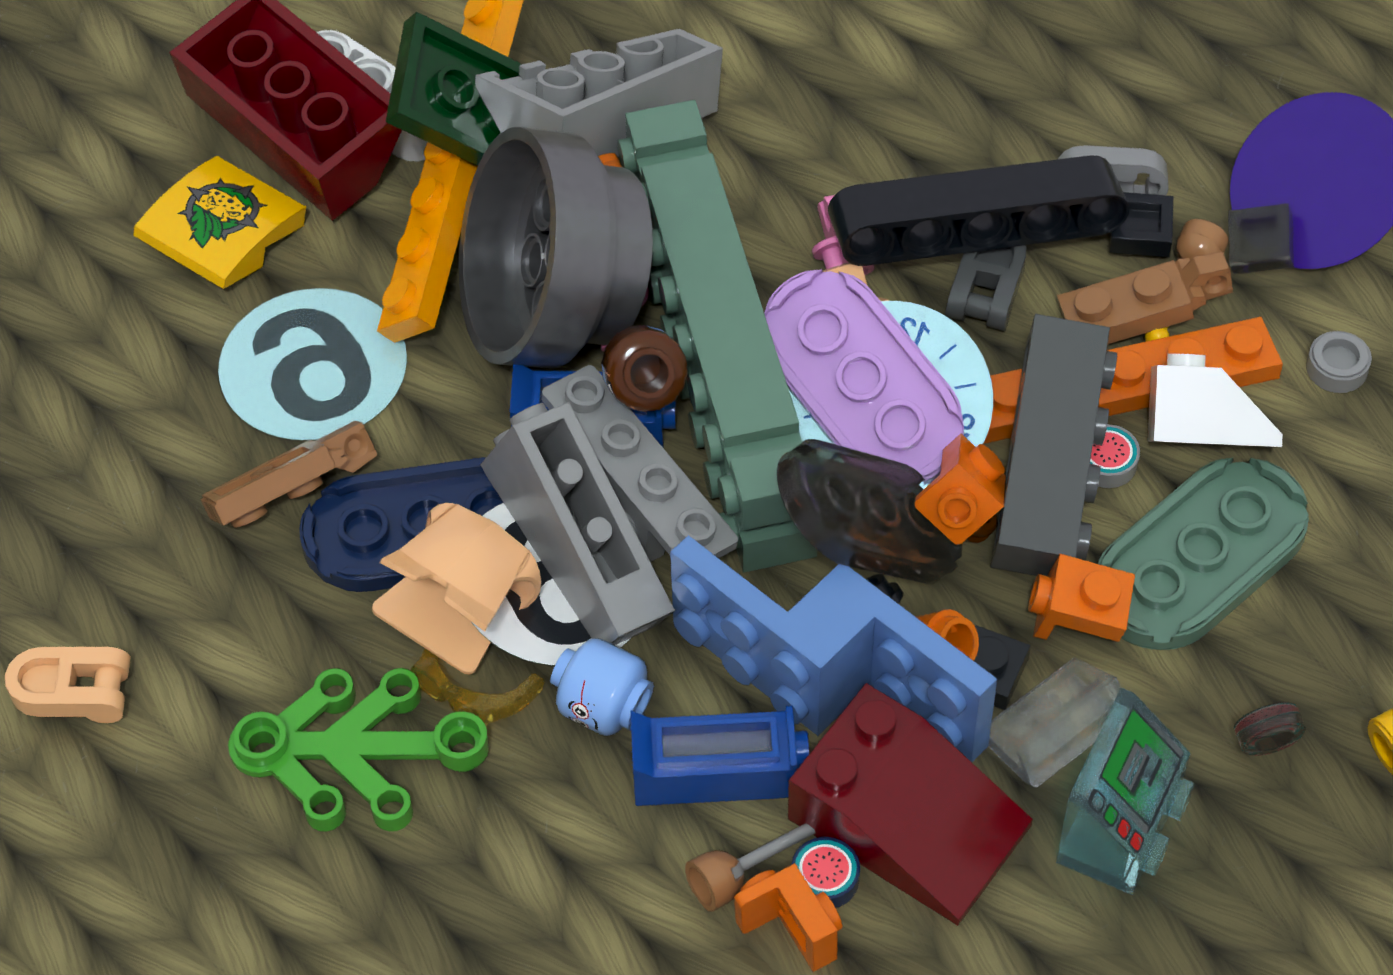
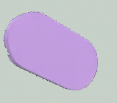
M823 270L805 271L789 278L772 294L764 312L788 389L849 465L890 486L893 490H911L931 483L940 475L943 449L960 433L964 435L961 405L953 389L874 292L860 279L838 271V274L832 271L823 272Z

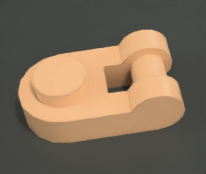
M115 647L31 648L18 654L10 662L5 673V686L16 709L26 715L36 717H86L98 723H115L123 718L125 696L120 692V684L128 678L130 655L124 650ZM77 677L94 678V686H76Z

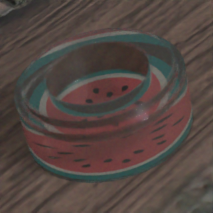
M1279 702L1247 713L1235 723L1234 731L1244 753L1252 756H1261L1278 752L1295 744L1304 735L1306 727L1295 703Z

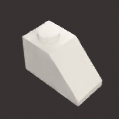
M1167 354V365L1151 367L1148 441L1282 447L1283 434L1222 368L1205 367L1206 355Z

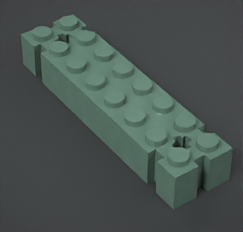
M696 100L625 113L626 138L617 140L619 160L623 168L629 169L637 176L648 200L653 237L652 268L648 281L649 294L653 304L662 303L665 315H660L661 330L679 344L686 356L688 375L684 389L679 395L681 399L690 398L694 411L688 412L692 440L696 449L705 447L709 460L703 462L708 494L711 499L720 497L724 512L718 514L738 536L736 551L743 573L817 557L818 527L814 516L819 515L820 485L807 445L802 443L799 433V420L713 153H709L707 147V134Z

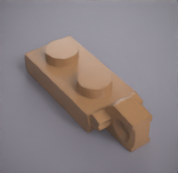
M1221 251L1196 256L1191 260L1189 258H1182L1176 261L1165 262L1057 295L1063 319L1110 327L1108 344L1151 332L1155 329L1165 328L1194 319L1193 311L1205 305L1206 300L1232 293L1233 287L1231 272Z
M355 420L316 441L308 440L203 494V498L200 500L209 519L223 526L231 522L233 528L241 527L265 515L267 509L264 504L284 494H287L289 499H293L315 490L323 483L320 476L334 468L354 473L375 458L377 452L363 423Z

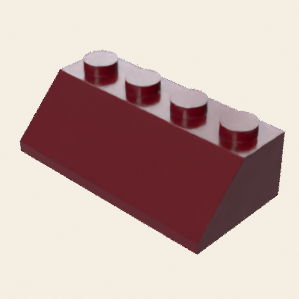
M236 0L169 52L186 95L332 221L377 185L402 132L401 129L385 122L391 93L278 0Z

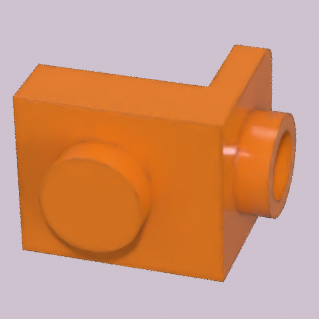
M960 433L943 449L940 475L915 497V508L952 543L960 545L1004 507L1006 481L1004 465L987 446L979 444L975 447Z
M1059 554L1048 575L1038 574L1032 586L1028 602V612L1037 614L1033 636L1047 640L1055 625L1119 642L1127 629L1135 574Z
M795 863L777 873L774 870H767L755 875L735 895L736 923L743 934L779 917L813 972L837 960V932L842 929L839 914L826 893L814 894Z

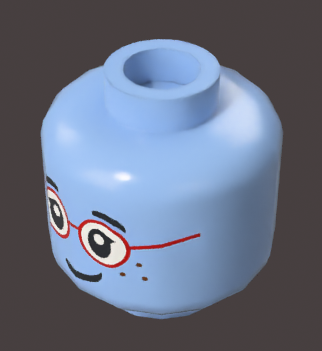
M599 638L587 640L576 652L567 648L556 662L550 679V683L558 687L556 704L559 712L563 716L604 736L616 734L623 727L631 730L630 710L643 715L654 688L653 682L647 680V667L640 657Z

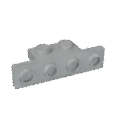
M587 365L543 388L541 399L549 410L567 402L570 403L650 562L663 556L665 550L670 555V551L688 535L717 558L736 549L738 536L632 410L612 395L603 380V376L594 366Z

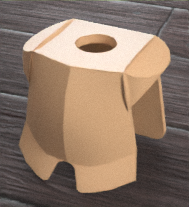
M438 504L428 512L426 527L422 532L402 548L383 557L380 561L381 564L404 575L405 578L374 601L372 612L375 616L460 672L470 675L476 672L492 643L472 623L485 632L510 589L520 596L521 604L519 610L529 607L541 591L540 570L532 553L494 521L458 504Z

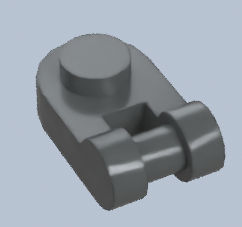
M1026 246L964 253L949 294L946 317L964 321L966 316L987 321V327L1005 331L1024 273ZM975 285L995 289L994 296L989 297L973 293Z

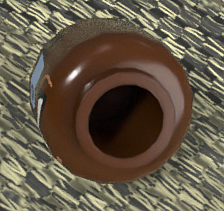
M648 325L631 326L617 333L605 347L601 361L603 380L612 395L627 408L642 412L660 410L674 402L684 389L688 375L686 356L679 344L660 328Z

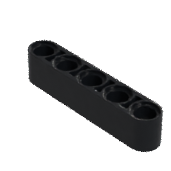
M1088 155L853 185L842 189L830 200L828 213L843 257L854 265L869 266L1100 236L1111 233L1126 221L1129 214V204L1107 159Z

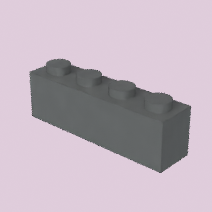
M1040 314L1034 315L1026 342L1005 472L1004 507L999 511L991 568L1034 576L1038 574L1047 576L1059 554L1086 560L1092 524L1081 522L1084 502L1094 503L1101 469L1099 465L1090 464L1092 445L1102 446L1109 416L1108 408L1098 407L1101 388L1111 389L1117 362V353L1107 351L1110 327Z

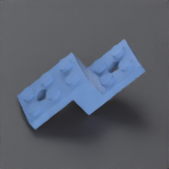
M689 535L670 551L672 604L675 610L673 612V623L679 634L691 645L696 647L703 645L720 658L727 672L736 681L743 685L753 684L770 698L776 711H786V706H793L794 724L801 722L819 736L842 714L865 683L922 716L971 762L988 747L997 678L841 561L787 612Z

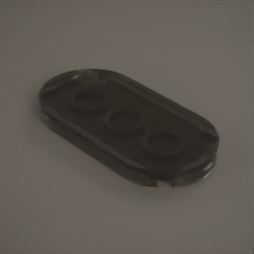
M817 439L804 440L780 458L777 465V483L783 503L803 536L830 560L841 565L925 584L937 583L958 567L954 561L962 557V544L956 545L952 543L915 508V497L923 490L918 484L925 479L914 468L898 461Z

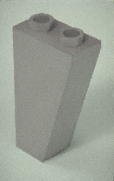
M567 402L551 410H547L544 403H539L517 413L509 420L512 427L493 439L495 447L480 465L592 639L599 638L617 645L656 627L675 610L570 403Z

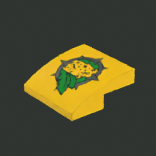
M215 156L189 172L167 190L136 223L133 236L225 289L263 267L265 247L304 226L306 206L221 157Z

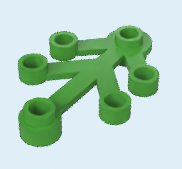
M338 668L327 669L317 676L314 686L279 715L276 716L269 712H254L243 717L235 726L228 742L231 760L239 771L252 777L273 775L303 804L308 824L318 831H331L342 824L346 816L343 796L334 786L320 785L298 760H324L370 804L373 820L379 828L385 831H398L406 827L412 819L413 808L410 795L403 787L388 783L365 760H440L445 767L451 770L466 772L479 766L485 760L489 751L486 726L477 715L470 712L459 711L446 715L436 725L434 731H369L391 712L396 714L408 713L414 710L420 703L421 691L419 680L412 671L405 668H396L388 671L382 677L380 686L325 731H303L324 711L330 714L343 713L355 702L356 693L350 674ZM404 685L411 688L409 693L404 696L397 697L390 694V691L397 686ZM332 686L346 688L338 696L330 697L324 694ZM262 743L274 745L271 749L264 752H252L257 745ZM459 743H469L474 746L465 752L451 751ZM322 802H332L335 804V808L327 814H317L313 811ZM388 802H399L403 805L400 811L395 814H385L380 811L382 806Z

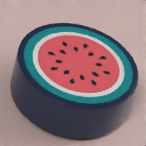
M819 837L807 841L795 852L791 865L796 864L815 895L821 892L826 893L835 908L845 905L854 897L859 886L860 863L856 853L848 844L836 838Z

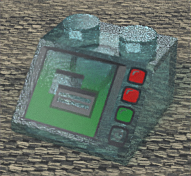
M1120 689L1069 795L1056 863L1133 895L1143 872L1152 876L1156 875L1170 841L1169 837L1161 834L1168 816L1179 821L1181 820L1195 783L1184 779L1191 753L1139 697L1129 690Z

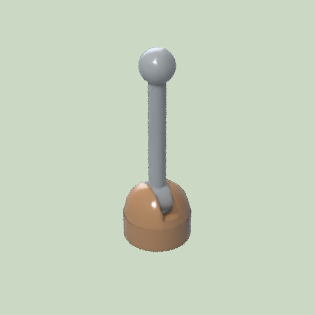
M803 824L738 859L730 853L721 850L703 853L688 861L685 865L689 886L702 906L712 912L731 902L735 895L741 891L745 881V870L815 834V830L808 824Z

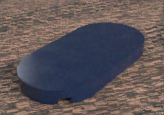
M486 457L353 475L331 483L321 491L322 497L316 500L312 507L311 503H309L300 521V540L308 566L324 582L346 591L368 592L392 588L405 576L384 566L380 561L383 557L402 548L425 529L428 512L438 504L454 503L483 516L489 510L503 503L480 465Z

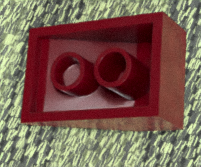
M865 683L789 779L788 820L798 826L808 824L815 830L813 835L817 838L831 837L845 842L856 853L860 865L959 926L1025 836L1033 822V819L922 716Z

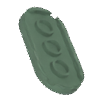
M1234 457L1215 460L1195 472L1111 543L1102 553L1098 564L1135 574L1127 629L1122 639L1136 646L1155 650H1170L1190 645L1205 636L1285 566L1301 549L1309 520L1306 509L1308 502L1304 490L1295 478L1281 467L1265 460L1250 458L1249 463H1232Z

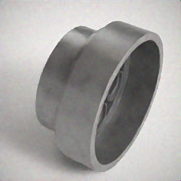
M512 127L500 133L489 145L477 167L469 189L459 246V288L463 316L470 339L476 350L485 360L500 365L515 364L526 367L559 368L571 361L586 344L608 345L617 333L633 325L647 290L653 246L652 221L648 200L641 182L633 172L623 167L603 165L588 141L573 133Z

